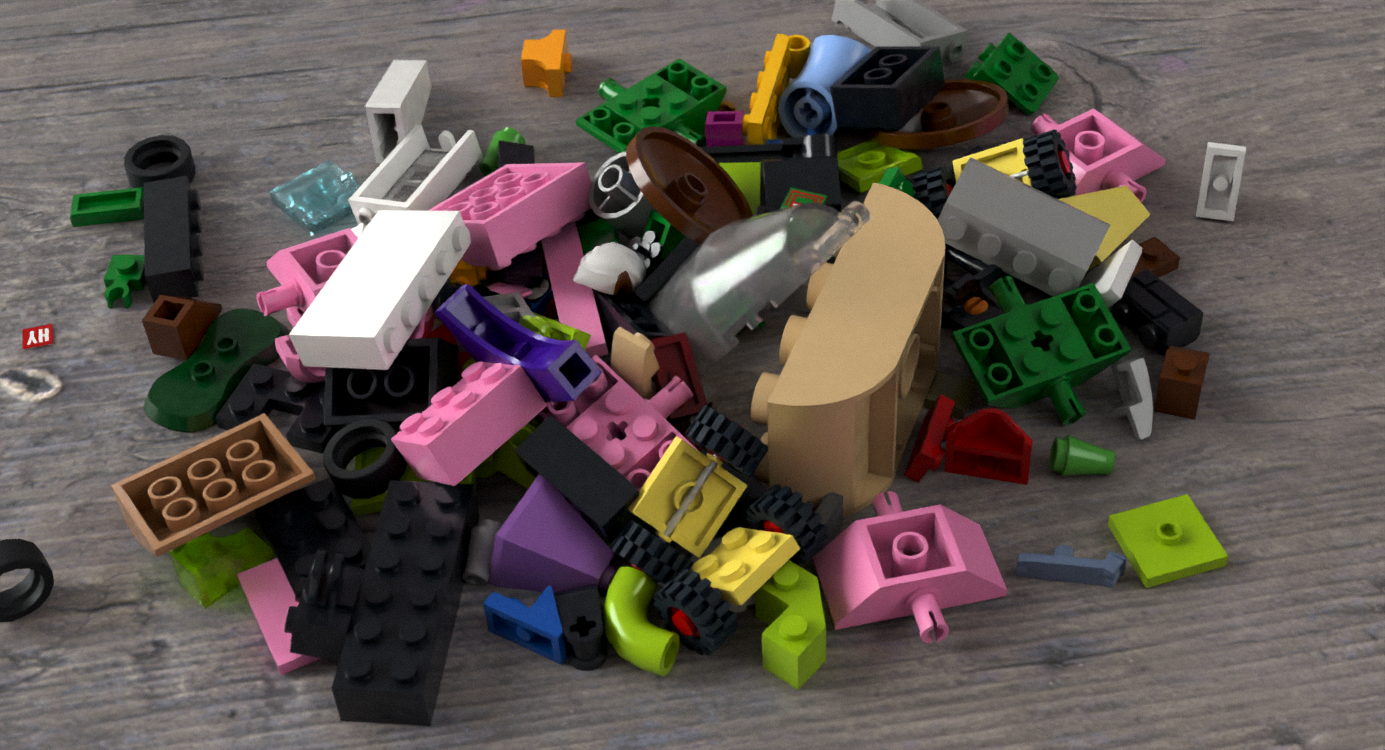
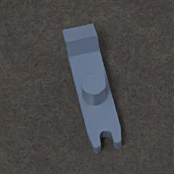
M1059 545L1055 547L1054 555L1018 553L1016 575L1032 579L1102 585L1113 588L1119 576H1124L1127 557L1110 550L1105 560L1074 557L1072 547Z

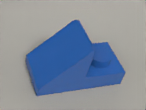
M551 585L546 587L531 608L527 607L517 598H507L494 591L483 603L489 632L558 664L563 665L567 660L563 630Z

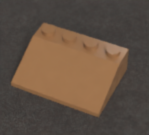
M264 413L110 486L126 524L140 545L158 557L316 480V477L311 468Z

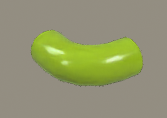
M628 566L620 567L608 587L602 608L605 635L621 658L644 671L664 677L670 672L677 658L680 644L679 635L657 627L647 619L648 606L657 590L656 582L649 575L638 569Z

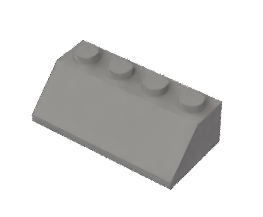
M971 157L938 218L946 244L989 265L995 264L1002 268L1003 272L1052 296L1079 288L1110 227V224Z

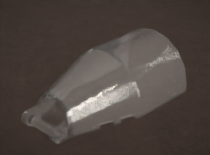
M858 201L851 202L840 213L836 209L821 203H804L733 221L711 233L661 286L650 302L648 309L673 334L686 332L697 371L701 378L740 342L734 336L745 325L753 330L763 321L758 313L764 307L768 311L774 307L777 308L869 221V210Z

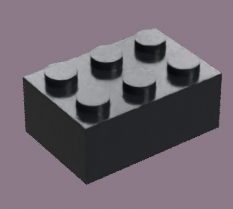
M876 46L830 87L837 127H851L854 131L883 128L886 132H895L903 129L945 87L940 46Z
M438 337L408 339L388 370L325 367L324 426L341 430L347 425L363 419H379L389 423L395 430L400 429L401 423L408 417L416 413H422L431 406V399L435 394L458 383V346Z

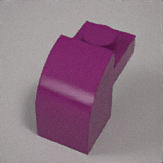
M743 111L707 112L705 123L706 147L745 145L746 136L742 133Z

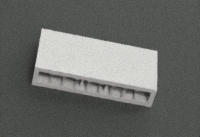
M378 210L289 334L303 366L388 370L471 244L470 232L464 224L460 211Z

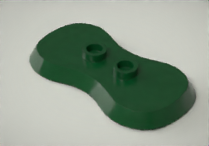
M244 308L223 313L211 323L197 351L185 362L164 373L152 384L144 403L145 414L155 423L175 431L196 432L217 423L216 415L252 365L255 363L267 366L280 357L276 350L275 338L289 335V330L270 315L264 316V313Z

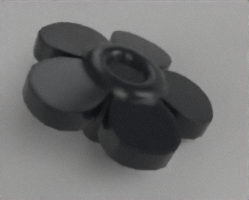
M651 230L645 232L643 239L636 236L629 243V248L635 251L642 259L646 272L650 271L654 265L652 258L657 260L663 253V246L658 243V234Z

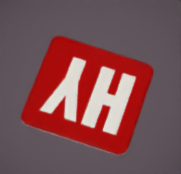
M52 324L22 330L23 349L53 343Z

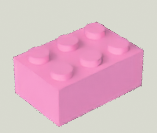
M476 362L463 371V379L457 384L435 394L431 399L432 405L425 411L416 413L401 423V431L392 437L391 441L419 479L456 486L547 407V404L521 365Z

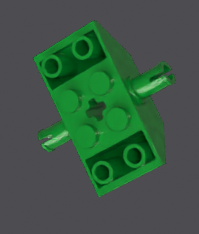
M679 58L628 89L617 83L614 79L607 78V81L604 80L598 89L599 96L607 101L576 119V126L618 153L626 152L628 143L641 129L650 126L671 130L699 147H706V137L703 135L705 133L707 112L717 111L727 93V87Z
M1011 276L1005 277V284L1002 278L991 284L989 290L994 295L1003 315L954 331L951 334L986 404L1015 409L1049 397L1061 419L1062 425H1070L1069 419H1071L1072 423L1079 421L1087 412L1080 404L1072 387L1085 383L1129 354L1132 350L1093 282L1030 305L1024 302Z

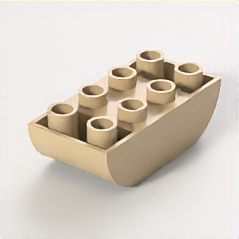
M874 182L859 213L848 210L841 212L835 227L832 243V253L837 258L834 264L818 261L814 266L808 284L806 300L807 308L811 312L808 318L791 315L783 331L779 352L780 363L785 366L780 375L768 372L761 374L756 384L751 404L752 422L768 426V432L766 431L760 439L762 443L768 446V452L753 473L757 480L769 484V488L780 484L782 488L784 486L790 487L792 494L799 492L803 495L802 501L804 503L809 501L814 506L811 509L813 513L828 493L834 492L842 495L843 518L871 505L875 496L882 492L885 493L892 485L925 405V398L937 376L939 365L945 264V237L943 230L933 213L917 199L898 189Z

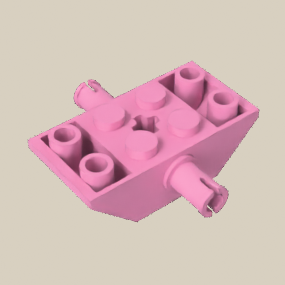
M1094 108L1062 124H1058L1048 114H1043L1042 117L1038 116L1032 124L1031 129L1035 135L1054 129L1060 133L1061 140L1063 139L1066 144L1065 149L1069 151V159L1074 168L1072 171L1076 177L1074 182L1077 189L1075 190V195L1128 186L1139 201L1142 202L1146 197L1147 190L1136 183L1135 180L1164 166L1166 163L1165 158Z
M350 228L279 250L267 261V268L282 286L257 293V302L264 316H269L272 313L293 306L300 308L305 313L358 240Z
M594 355L592 359L602 370V373L574 401L545 402L547 407L537 415L543 422L549 416L554 417L640 491L675 437L684 440L697 449L666 420L684 402L692 398L693 393L683 381L680 383L681 379L678 376H675L671 382L650 400L647 398L643 399L603 360Z
M892 491L887 492L891 503L889 505L885 499L884 492L878 494L873 499L872 506L876 511L877 517L854 521L813 557V565L835 630L914 615L922 641L933 643L930 630H933L936 641L939 642L949 634V627L944 620L941 609L1007 596V588L980 524L941 504L903 511L898 495Z

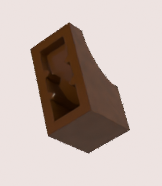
M1169 346L1159 379L1155 412L1195 420L1210 353Z

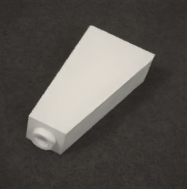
M393 60L366 103L365 110L376 163H382L415 125L422 124L431 91L427 60Z

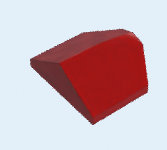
M996 408L980 409L948 427L944 472L1028 485L1033 440L1006 412Z

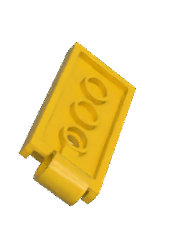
M777 34L772 50L766 51L764 71H759L757 92H752L750 114H745L743 119L742 133L744 136H748V142L745 145L766 144L767 139L776 140L781 125L778 112L779 99L785 88L791 84V79H796L804 67L810 52V41L807 37Z

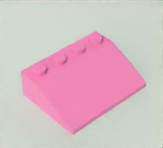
M585 162L506 164L428 211H460L471 237V244L461 260L471 266H489L490 270H498L509 266L512 263L511 259L518 254L534 250L537 247L536 243L543 238L559 234L561 227L565 224L584 218L585 212L591 209L589 205L591 180Z

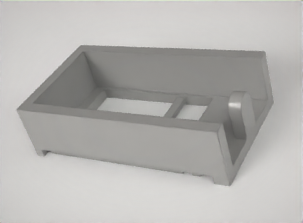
M868 0L835 1L831 21L836 24L844 23L845 28L852 29L853 33L875 47L940 46L942 65L961 60L968 30L919 0H876L875 5L871 6L867 5Z

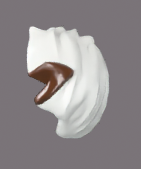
M610 242L596 246L582 257L573 281L610 295H616L624 288L625 295L627 296L631 295L646 278V270L642 259L635 251L619 243Z

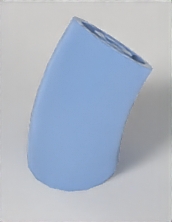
M822 35L815 38L803 69L796 79L785 88L779 99L778 112L780 120L788 134L793 138L805 137L808 128H812L817 134L833 136L840 130L841 127H837L830 87L871 51L867 46L856 40L837 35Z

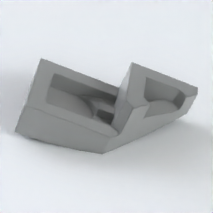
M1144 357L1126 359L1110 365L1124 403L1113 408V413L1118 419L1123 417L1129 419L1133 429V436L1137 440L1151 436L1153 401Z

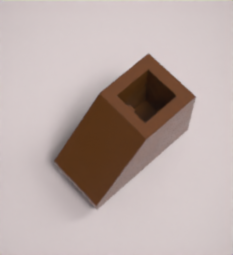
M160 295L142 320L153 354L181 360L190 358L205 336L211 323L222 311L221 304L187 297Z

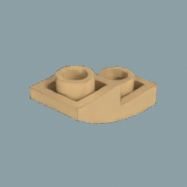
M618 327L613 336L611 369L643 399L647 398L650 400L655 396L651 377L660 368L654 354L655 347L643 334H632Z

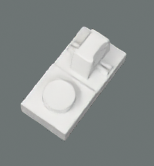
M1208 142L1196 217L1234 222L1246 154L1245 146Z

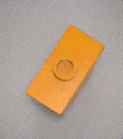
M553 29L548 36L541 39L524 40L521 56L524 87H540L548 91L549 97H563L566 73L572 72V54L568 53L566 29Z

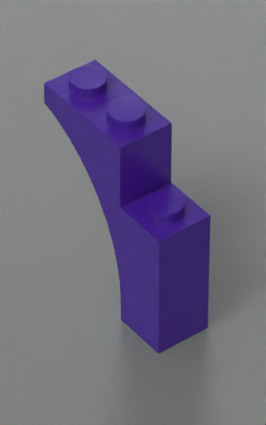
M469 284L462 285L435 311V314L476 362L521 365L545 402L574 401L602 373V370L577 340L551 339L523 327L495 308Z

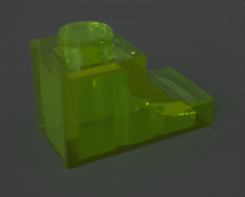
M248 527L225 537H214L207 532L169 552L181 587L205 609L240 585L237 577L238 573L275 559L273 550Z

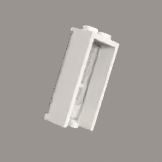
M415 125L348 200L358 225L364 223L365 227H367L378 210L428 211L445 201L465 179L466 174L471 172L472 167L475 164L480 165L484 159L474 130H468L457 143L452 133L445 130L438 136L442 149H433L429 147L422 125Z

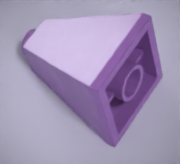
M539 474L495 536L488 584L543 592L548 585H551L553 592L597 583L598 591L602 589L607 592L618 568L613 566L615 553L562 494Z

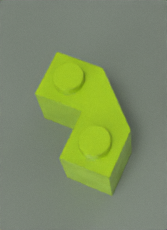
M788 560L755 592V615L758 619L770 625L761 634L763 668L799 690L826 661V624L818 577Z

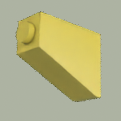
M1128 186L1058 199L1110 224L1087 271L1103 262L1151 215Z

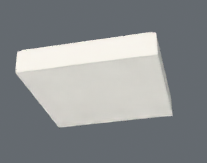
M1131 240L1086 274L1079 287L1094 282L1109 308L1122 298L1142 253V247L1134 240Z

